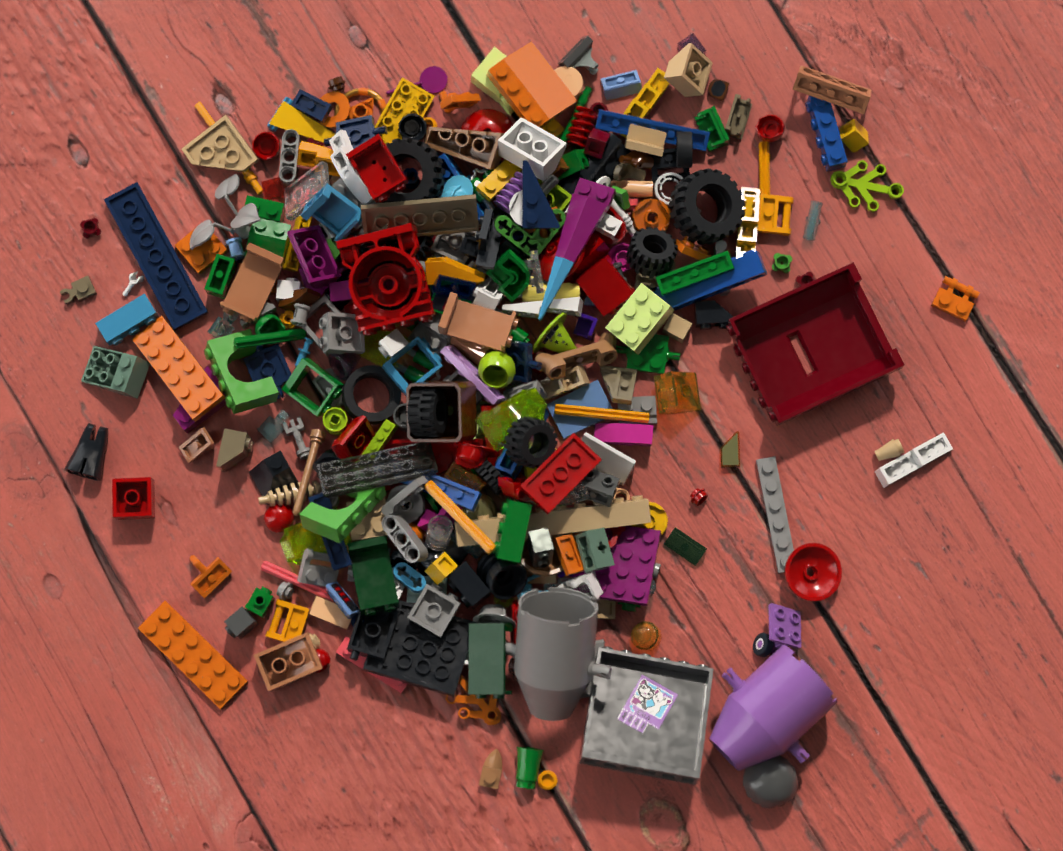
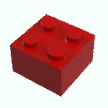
M151 477L112 479L113 518L116 520L155 518V480Z

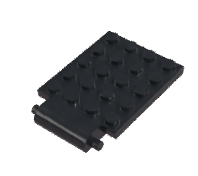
M399 600V607L395 611H378L377 614L372 616L361 615L359 610L347 650L351 652L350 659L357 661L359 655L366 657L363 671L452 697L455 696L464 662L469 651V623L477 622L454 616L442 637H439L407 618L415 604Z

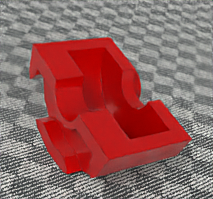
M498 477V486L502 488L504 495L521 502L532 500L519 488L529 477H516L514 482L509 477Z

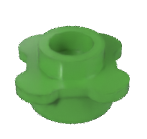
M776 253L772 270L788 273L792 257Z

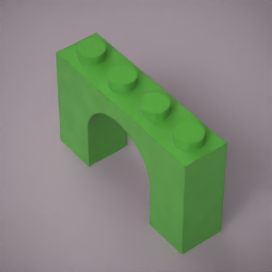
M250 329L208 340L206 349H204L206 359L211 362L212 373L219 380V389L226 396V405L228 408H231L233 414L274 403L277 401L279 394L272 376L254 382H242L235 379L228 370L227 366L232 361L250 356L256 351L257 346L236 349L234 346V338L253 335Z
M346 466L335 477L338 492L355 498L354 503L343 509L332 510L311 502L299 514L304 529L337 543H341L386 495L383 480L349 466Z

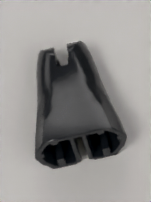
M88 423L64 470L70 474L101 481L108 428L100 426L96 439L93 440L96 425Z

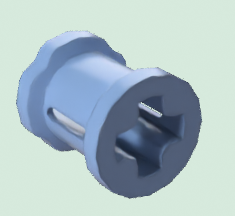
M234 237L225 241L229 247L230 258L235 260L245 258L241 237Z

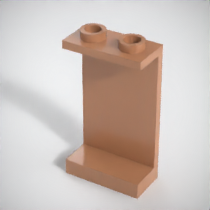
M249 242L246 247L247 254L224 302H220V306L223 308L222 311L233 316L235 313L241 316L240 319L247 323H251V321L257 323L285 264V259Z
M450 292L438 325V330L441 334L505 353L506 348L511 347L513 341L511 334L513 330L517 329L519 319H517L516 311H513L512 315H507L458 300V294Z

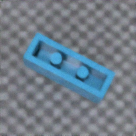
M144 293L95 324L110 346L120 344L127 335L130 334L132 336L140 331L139 328L142 326H148L153 323L159 315Z

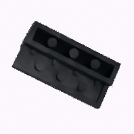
M605 131L611 135L606 144L602 159L586 154L589 167L562 179L558 185L572 195L580 178L596 182L601 177L607 176L612 181L614 179L613 172L615 167L621 164L619 157L621 155L626 156L627 153L631 152L621 143V139L611 132Z

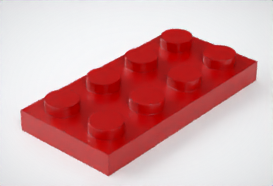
M573 433L519 488L548 515L602 459Z

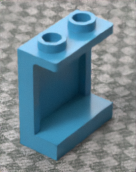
M328 183L304 206L301 217L306 221L312 216L336 234L334 241H339L342 238L346 239L353 227L357 228L362 222L361 208Z

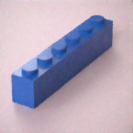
M749 250L743 253V256L740 258H731L735 270L662 296L659 286L655 287L653 292L676 311L694 304L695 301H702L768 274L760 253Z

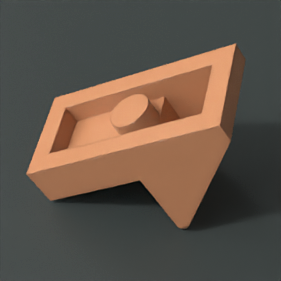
M202 427L179 446L188 463L194 462L204 452L215 448L214 442L205 427Z

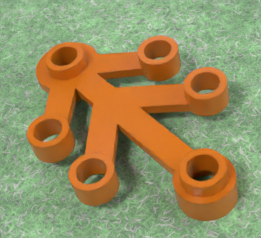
M461 674L459 683L468 693V681ZM455 694V701L453 702L448 701L449 695H446V701L449 704H477L482 710L471 711L466 707H462L458 711L461 719L479 718L483 719L487 725H496L501 720V711L496 707L497 698H493V695H490L489 706L483 698H476V694H469L470 696ZM462 710L468 711V715L466 717L461 716L460 713ZM489 712L495 713L494 719L488 718Z

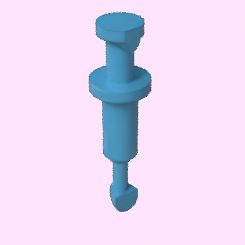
M307 337L304 338L306 341L303 348H298L300 353L295 367H297L302 358H306L307 354L311 353L308 349L314 340Z

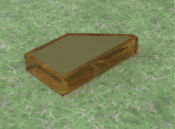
M736 431L720 448L721 468L740 467L739 431Z

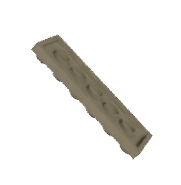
M476 194L361 205L364 234L412 223L417 227L418 237L479 231Z

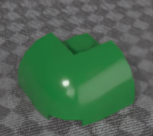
M508 249L501 255L495 264L494 270L488 269L486 272L500 286L498 290L511 302L523 293L529 285V268L511 249Z

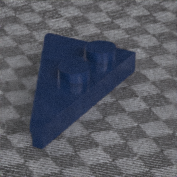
M523 160V229H560V225L528 160Z

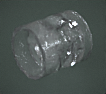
M442 515L434 516L429 520L425 536V542L428 547L440 551L449 546L453 531L452 521Z

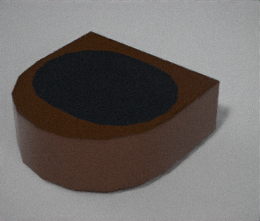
M719 79L711 81L708 86L709 95L723 102L730 83Z

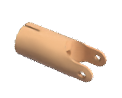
M615 180L610 185L611 187L614 185L627 190L630 198L653 197V181Z

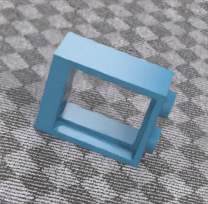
M419 336L382 365L384 371L405 396L406 388L409 384L392 364L417 345L434 365L429 372L415 383L425 382L443 366L440 356L436 352L433 354L429 349V343L424 338L420 339Z

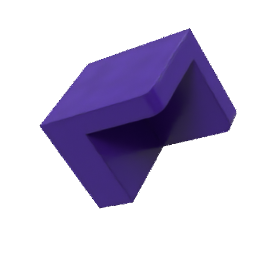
M581 313V317L578 316L573 335L591 341L598 319Z

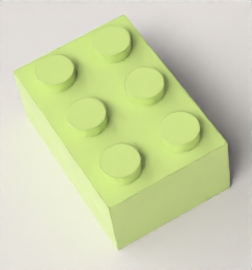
M641 283L605 328L639 355L673 313L674 309Z

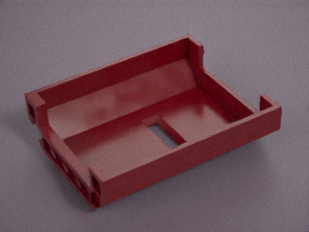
M854 262L732 317L727 322V331L732 336L735 345L733 350L736 356H740L743 361L741 364L745 374H749L751 381H749L753 391L757 390L760 396L758 398L762 409H766L772 423L775 422L777 426L904 367L897 348L892 350L860 285L862 278ZM792 336H798L814 369L813 372L806 373L789 339Z

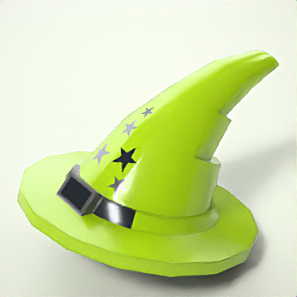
M562 312L545 328L533 345L534 354L543 348L558 353L577 348L563 326L567 313Z

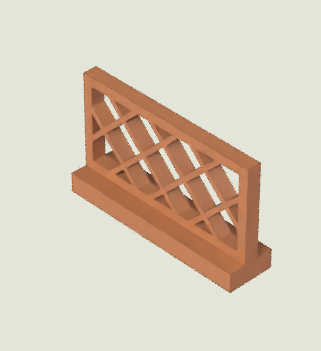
M802 65L792 89L864 114L872 91L871 89Z

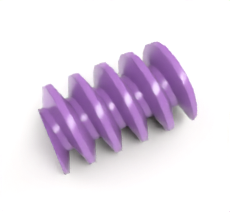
M515 172V178L511 177L510 183H506L505 189L500 191L501 195L495 197L496 201L494 203L508 214H510L509 203L515 193L523 190V174L520 172Z

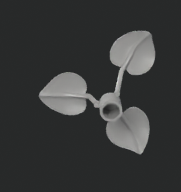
M237 174L221 182L215 191V197L218 200L225 197L226 202L236 215L230 223L231 228L216 222L212 223L211 220L200 223L191 235V250L208 241L214 233V227L229 231L231 234L236 233L242 239H246L249 236L250 225L261 221L254 203L245 205L237 212L229 200V195L233 194L239 186V176Z

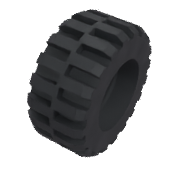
M397 138L392 140V143H386L397 163L406 157L419 161L423 175L421 183L414 191L410 193L395 191L389 195V199L382 203L435 198L436 195L440 196L442 192L440 187L445 184V180L442 178L446 174L445 169L441 166L443 161L437 156L438 153L435 149H432L430 145L410 138Z
M712 169L699 170L683 178L674 187L675 190L672 191L670 196L673 200L669 202V208L672 209L670 216L671 219L674 218L675 228L681 230L680 234L683 237L688 236L689 241H697L701 245L706 243L708 245L734 234L737 228L740 227L742 223L740 218L744 217L745 210H742V207L745 206V201L741 198L743 195L742 191L736 187L738 184L735 180L731 181V177L728 174L722 175V171L717 169L714 171ZM699 191L708 193L715 200L718 208V216L715 223L705 220L700 215L696 205Z

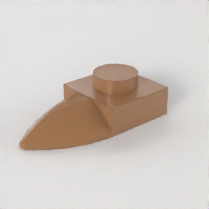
M498 749L493 750L484 762L479 781L480 786L498 789L502 773V758Z

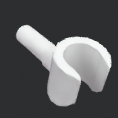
M138 272L131 273L129 275V285L122 295L126 297L135 284L144 280V276L136 279Z

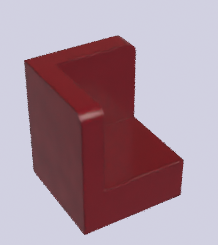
M593 128L588 136L584 153L602 159L611 134Z

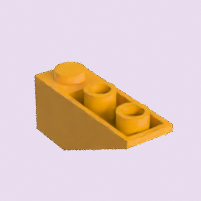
M448 257L427 258L425 261L428 285H433V287H441L449 283L452 286H459L465 282L477 285L485 281L486 278L485 273Z

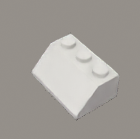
M521 117L498 140V155L523 169V160H528L535 177L545 181L556 170L567 143Z
M585 432L581 440L602 459L595 470L620 478L618 486L619 484L623 486L635 467L636 461Z

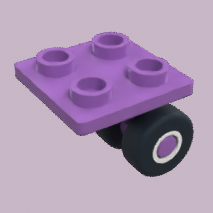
M774 603L769 604V634L760 633L756 636L753 642L754 653L757 656L767 657L770 653L772 655L782 645L797 649L801 648L800 611Z

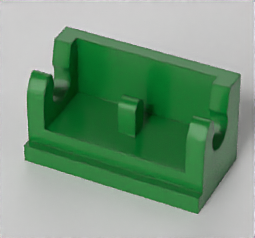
M715 106L699 112L698 116L694 119L699 130L710 132L707 144L708 151L711 152L728 145L730 139Z
M576 149L562 156L569 169L558 177V180L560 181L589 167L584 149Z

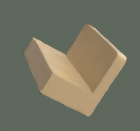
M630 124L625 148L662 157L666 132Z

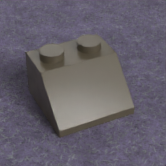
M224 428L216 464L221 472H226L248 457V453L252 452L254 442L251 441L248 433Z

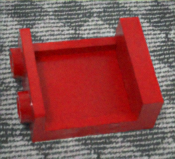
M608 254L576 279V282L603 316L608 313L610 315L615 313L619 309L618 306L623 302L625 303L635 291L611 263L612 259Z

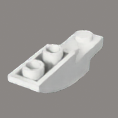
M340 130L329 140L334 152L330 158L338 174L353 195L363 205L370 204L373 199L368 192V188L346 156L348 152L353 150L346 130Z

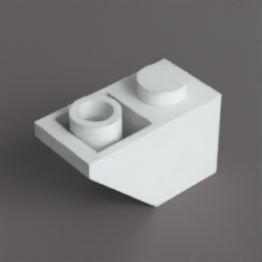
M395 329L379 341V351L385 358L388 356L392 358L409 343L398 329Z

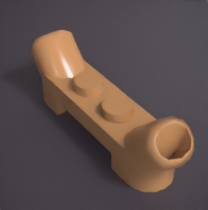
M603 333L596 343L559 354L551 355L540 351L537 353L535 361L542 363V365H539L542 366L539 371L545 372L549 379L556 380L565 377V371L576 366H583L596 361L599 366H603L615 361L618 356L615 349L617 339L611 333Z

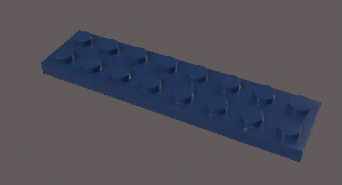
M138 182L104 199L173 329L176 331L207 314L208 311Z

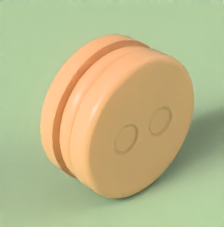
M558 67L554 71L577 100L583 90L581 74L573 67Z

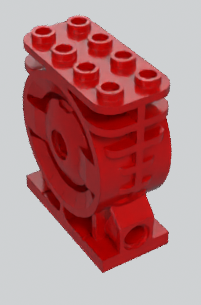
M412 223L336 241L342 264L351 270L349 275V292L353 302L352 307L355 310V320L358 323V333L372 336L377 334V330L388 332L395 330V326L398 325L403 327L413 326L414 321L422 323L433 321V317L436 316L424 268L415 257L420 249L417 227ZM398 239L400 249L383 245L387 241ZM375 245V248L361 254V247ZM384 261H397L404 264L407 268H415L414 271L407 272L399 265L383 264L374 269L368 282L359 284L360 280L367 279L368 274L376 265ZM389 280L394 282V287L391 290L385 288V284ZM418 288L417 292L413 293L409 302L403 307L396 310H384L377 307L373 303H368L365 305L363 303V301L373 299L375 302L382 306L395 307L401 305L407 300L411 293V289Z

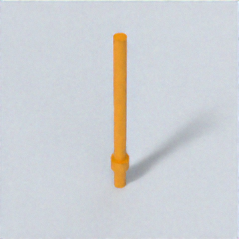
M198 102L195 104V108L208 126H212L215 121L202 103ZM248 169L242 172L247 184H250L258 195L262 194L264 190L256 180L257 177L253 171L250 172Z

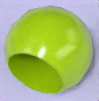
M501 351L487 353L478 365L479 378L484 384L493 389H501L508 386L516 374L515 363L512 357Z

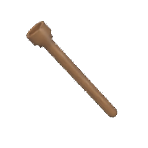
M312 429L309 437L312 444L293 509L295 516H298L301 512L319 445L325 441L326 433L319 429Z

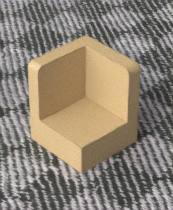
M672 313L662 333L683 343L692 323Z

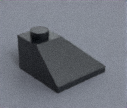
M281 450L264 459L249 471L262 496H266L270 490L275 494V489L278 487L282 492V486L287 485L288 490H290V483H294L297 489L298 480Z

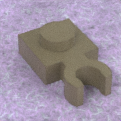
M89 276L72 282V289L60 291L62 296L65 294L70 295L68 299L64 300L65 304H71L76 297L79 301H82L97 294Z

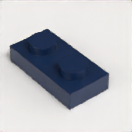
M299 89L291 106L323 123L333 108L331 104Z

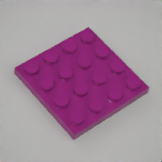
M625 526L626 530L620 534L616 547L611 550L615 565L604 570L595 571L596 578L603 591L599 598L648 606L661 531ZM604 528L608 541H610L613 537L611 528ZM584 570L583 572L574 574L573 578H576L587 573H585ZM587 584L573 588V590L583 593L590 592Z

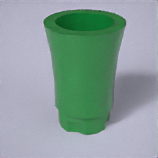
M517 747L516 787L535 789L540 762L544 752L543 749Z

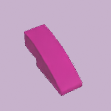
M595 423L594 437L606 444L652 446L653 425Z

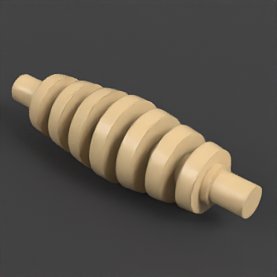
M312 481L311 486L309 482L306 491L308 499L313 496V493L317 495L321 491L329 489V484L323 485L317 481ZM297 482V489L294 483H290V490H288L287 485L282 486V492L279 487L275 489V494H273L272 490L268 491L266 496L258 497L259 505L268 503L270 506H275V501H277V504L281 506L283 505V500L286 505H291L290 498H292L293 504H295L301 482Z

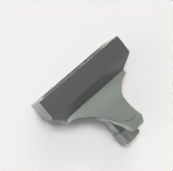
M589 36L582 37L558 64L567 68L585 67L592 75L596 74L599 70V65L591 57L593 40Z

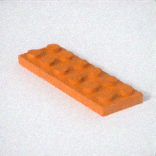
M160 316L132 339L195 422L225 399V396L163 316Z
M166 600L138 627L219 709H222L248 682Z

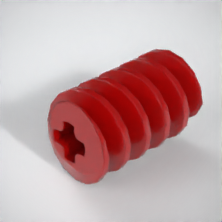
M576 106V110L579 113L573 114L576 120H571L570 123L574 127L568 128L571 134H566L565 137L569 141L565 142L578 148H585L586 145L583 141H587L588 138L585 135L591 132L588 127L595 126L590 121L597 120V117L593 115L596 112L583 106Z

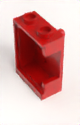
M379 134L346 154L376 203L386 201L391 193L402 191L406 188V184L409 183Z

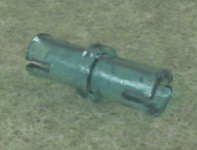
M811 201L809 214L805 219L807 223L803 235L804 239L815 240L817 226L821 221L819 219L820 212L823 203H819V201Z

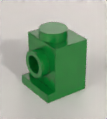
M263 586L261 589L256 587L245 608L264 618L275 597L271 595V590ZM263 597V603L258 604L257 598Z

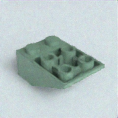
M93 346L81 382L138 399L150 363L135 355Z

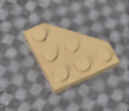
M227 115L223 116L181 149L191 164L196 166L245 172L259 161Z

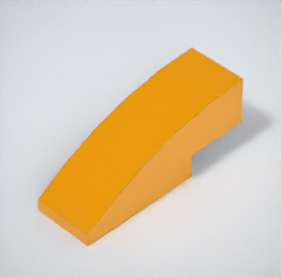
M301 141L298 149L297 165L315 168L314 172L340 177L330 158L334 153L332 149Z

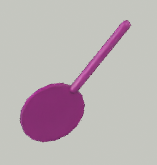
M431 66L421 73L420 82L413 84L421 85L425 91L434 94L443 91L448 80L443 69ZM395 89L387 91L386 94L394 93Z

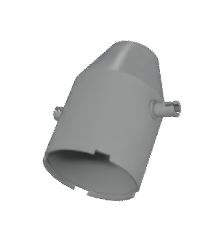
M548 587V591L538 592V589L531 590L523 594L519 599L516 644L506 642L505 654L515 658L514 673L530 713L539 719L547 721L567 719L573 713L593 675L606 679L611 677L612 667L596 664L594 661L598 604L597 602L593 603L592 597L583 592L568 588Z

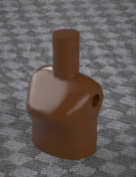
M636 150L627 153L626 156L621 155L619 157L620 163L630 164L636 169H651L654 164L653 157L650 154Z

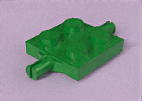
M655 334L639 355L628 346L616 345L615 348L617 353L626 354V368L641 372L664 374L668 359L680 360V353L669 352V336Z

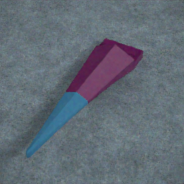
M583 178L579 179L570 200L539 313V321L543 319L580 253L610 209L616 189Z

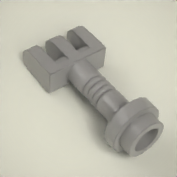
M299 416L297 417L299 425H295L293 419L289 420L291 428H288L286 422L282 424L287 436L293 434L299 449L296 452L297 457H300V460H305L308 458L310 447L305 446L300 431L305 430V427Z

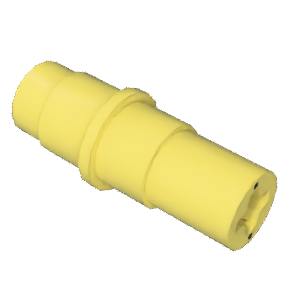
M548 283L528 285L522 293V302L543 301ZM563 283L554 299L580 297L579 284Z

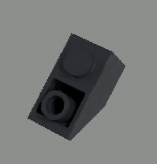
M715 300L695 301L696 328L700 327V330H710L714 326H719L720 329H727V322L733 317Z

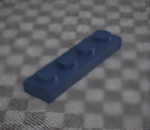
M327 491L309 497L310 503L313 502L334 510ZM322 536L333 571L353 565L344 539L341 543H337Z

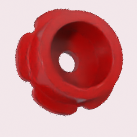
M697 488L691 493V503L699 506L707 499L708 494L705 493L704 488Z

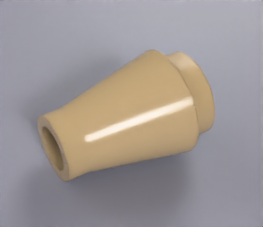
M892 439L874 451L878 461L900 457V454L905 453L899 439Z

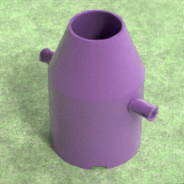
M782 645L746 680H741L732 668L726 670L728 674L725 672L722 674V677L733 687V692L728 696L709 740L738 771L780 756L786 751H790L800 763H803L805 761L804 758L807 759L810 755L799 744V739L838 703L836 698L834 700L831 698L832 691L803 659L798 661L793 656L795 652L786 645Z

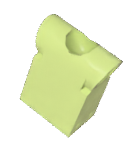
M494 47L471 75V83L498 102L503 110L511 116L514 110L487 76L490 68L507 57Z

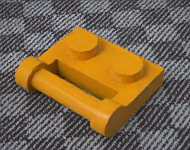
M760 194L757 232L790 236L791 205L794 202V198ZM779 203L784 204L782 227H777Z
M277 599L275 604L277 607L269 631H266L265 636L285 642L302 635L310 609ZM288 608L289 611L281 635L277 634L283 610Z

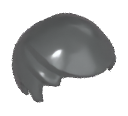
M777 756L744 770L743 786L747 796L755 804H759L763 808L782 807L786 802H791L798 788V778L795 768L786 758Z

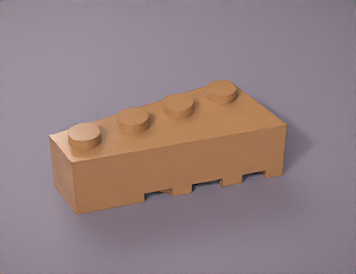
M428 127L424 143L430 145L435 150L484 168L495 170L502 158L498 155V140L505 133Z

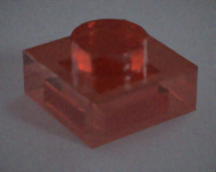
M280 177L261 182L267 200H274L285 196Z

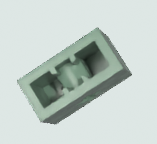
M604 528L588 530L575 535L585 573L604 570L615 565Z

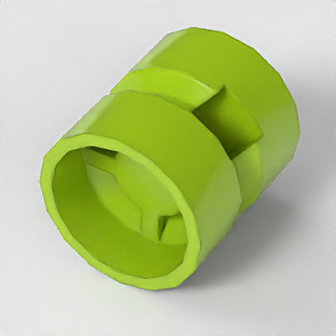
M332 407L324 413L323 424L330 434L339 436L349 424V419L344 410Z

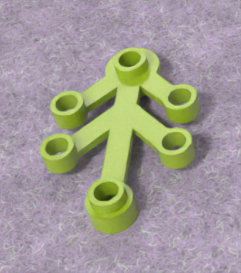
M864 160L858 161L854 167L846 172L839 170L832 174L830 178L831 185L836 189H842L849 200V206L853 209L857 208L861 201L859 197L853 194L849 186L857 188L866 201L869 212H876L879 208V203L873 199L868 190L888 194L892 199H899L904 192L903 186L899 183L886 186L869 182L877 176L881 177L886 173V167L883 164H878L874 170L858 180L851 177L858 172L863 173L867 170L868 164ZM864 164L865 168L860 169L858 165ZM877 168H882L884 172L879 173ZM842 178L843 182L838 183L836 179ZM896 189L898 191V195H894L892 193V190ZM851 200H857L858 204L853 205ZM871 203L876 205L875 209L870 208Z

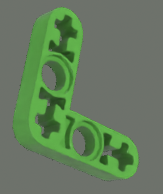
M552 209L556 215L561 213L560 218L562 220L558 221L561 228L566 220L565 213L561 209ZM500 215L494 221L495 229L531 257L538 256L559 230L550 229V235L547 238H543L539 234L541 229H536L531 235L506 215ZM499 220H507L506 224L510 228L512 225L515 226L509 235L506 234L508 230L505 227L499 228ZM515 231H521L524 234L521 241L513 239ZM527 237L530 238L528 240L530 244H537V251L529 252L530 247L527 244L524 247L521 246Z

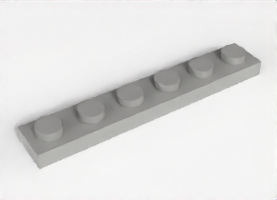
M774 456L756 460L777 571L778 573H784L786 561L792 551H794L776 458Z

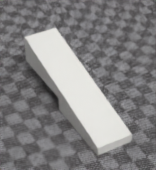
M581 297L553 299L547 312L556 314L565 312L567 315L581 317L584 302ZM543 301L504 304L502 310L508 315H512V312L516 311L517 316L538 319Z
M943 432L874 472L883 488L953 450V447Z

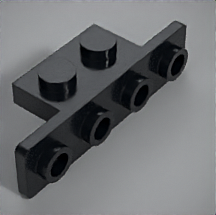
M495 207L494 210L485 208L484 216H480L479 227H481V230H477L476 242H479L475 264L477 268L495 269L502 234L495 229L494 221L500 215H507L506 212L498 207ZM505 220L498 221L500 229L504 227Z

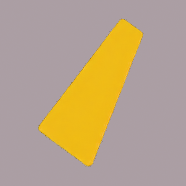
M285 101L282 102L270 121V125L285 130H295L300 135L323 143L324 139L332 138L335 133Z

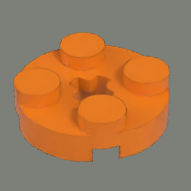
M645 199L639 202L632 212L633 224L638 232L639 229H646V227H651V229L655 227L661 231H666L669 227L670 210L663 201ZM649 213H655L654 222L647 220Z

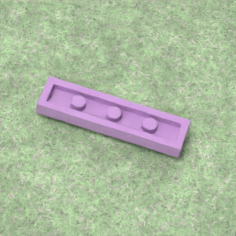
M454 345L444 346L440 351L444 355V359L448 363L453 364L462 377L473 382L476 390L484 395L486 402L496 405L506 398L498 389H493L480 380L478 369Z

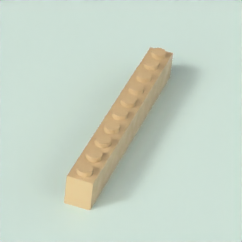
M643 495L632 496V500L624 501V498H614L610 507L593 502V505H586L585 502L575 503L574 507L566 508V505H558L548 515L541 508H536V512H531L525 538H528L530 531L547 527L550 535L599 528L651 523L649 499L643 498ZM497 513V517L489 518V515L477 516L478 519L472 520L493 543L495 541L498 542L500 534H497L499 522H503V514ZM454 522L456 544L458 547L478 545L457 522Z

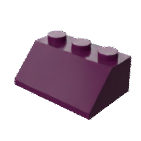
M319 225L287 232L308 283L312 287L317 289L329 286V283L335 282L341 277Z

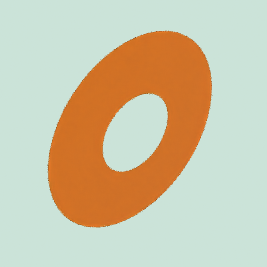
M337 91L328 92L320 99L327 103H337L339 105V112L333 117L328 116L324 123L319 120L318 122L325 127H336V122L345 121L350 110L349 101L343 93Z

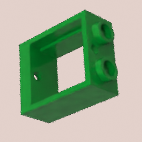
M302 358L281 390L314 415L323 416L328 409L332 408L331 404L334 399H338L342 394L341 389L344 384L310 358ZM310 369L333 385V388L320 407L297 390Z

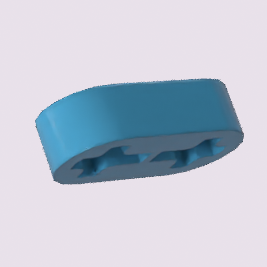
M401 562L395 565L394 577L412 592L421 593L426 586V579L406 563ZM403 568H405V569H406V574H407L409 577H406V576L403 575V574H402L401 576H399V575H398V574H399L398 569H401V570H402ZM411 578L415 581L421 580L422 587L417 586L415 588Z

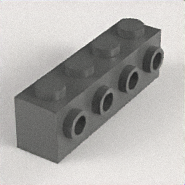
M593 469L570 493L610 507L620 478Z

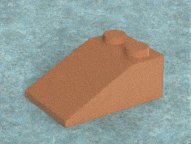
M309 632L254 655L266 687L270 692L323 669Z

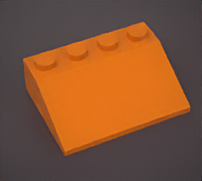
M532 41L502 59L487 72L488 78L518 117H522L540 128H543L577 102L576 98Z

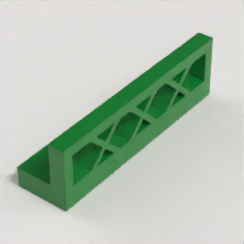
M727 250L657 276L656 280L660 292L664 296L735 270L731 255Z

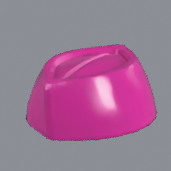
M624 242L613 246L608 254L612 259V264L622 262L621 269L623 273L631 269L626 257L629 245Z

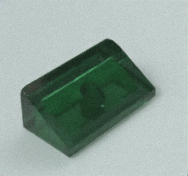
M676 527L664 543L665 546L695 566L707 550V548Z

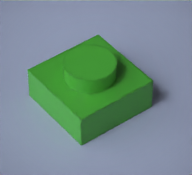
M613 185L611 188L616 189L613 199L621 209L626 210L630 207L627 190Z

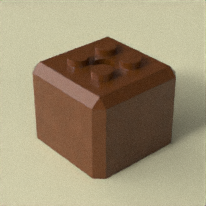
M425 381L410 383L406 388L407 410L412 391L424 388H439L442 390L446 397L447 405H451L454 409L451 416L448 415L447 426L441 437H415L411 432L407 414V437L411 442H461L471 440L477 435L476 386L472 381Z

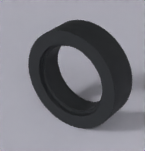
M367 365L355 370L345 382L342 390V403L348 415L353 419L364 415L367 417L370 425H377L389 419L401 401V390L382 367L376 365ZM375 378L385 384L389 391V403L385 409L380 412L370 413L362 410L356 404L353 391L356 383L360 380Z

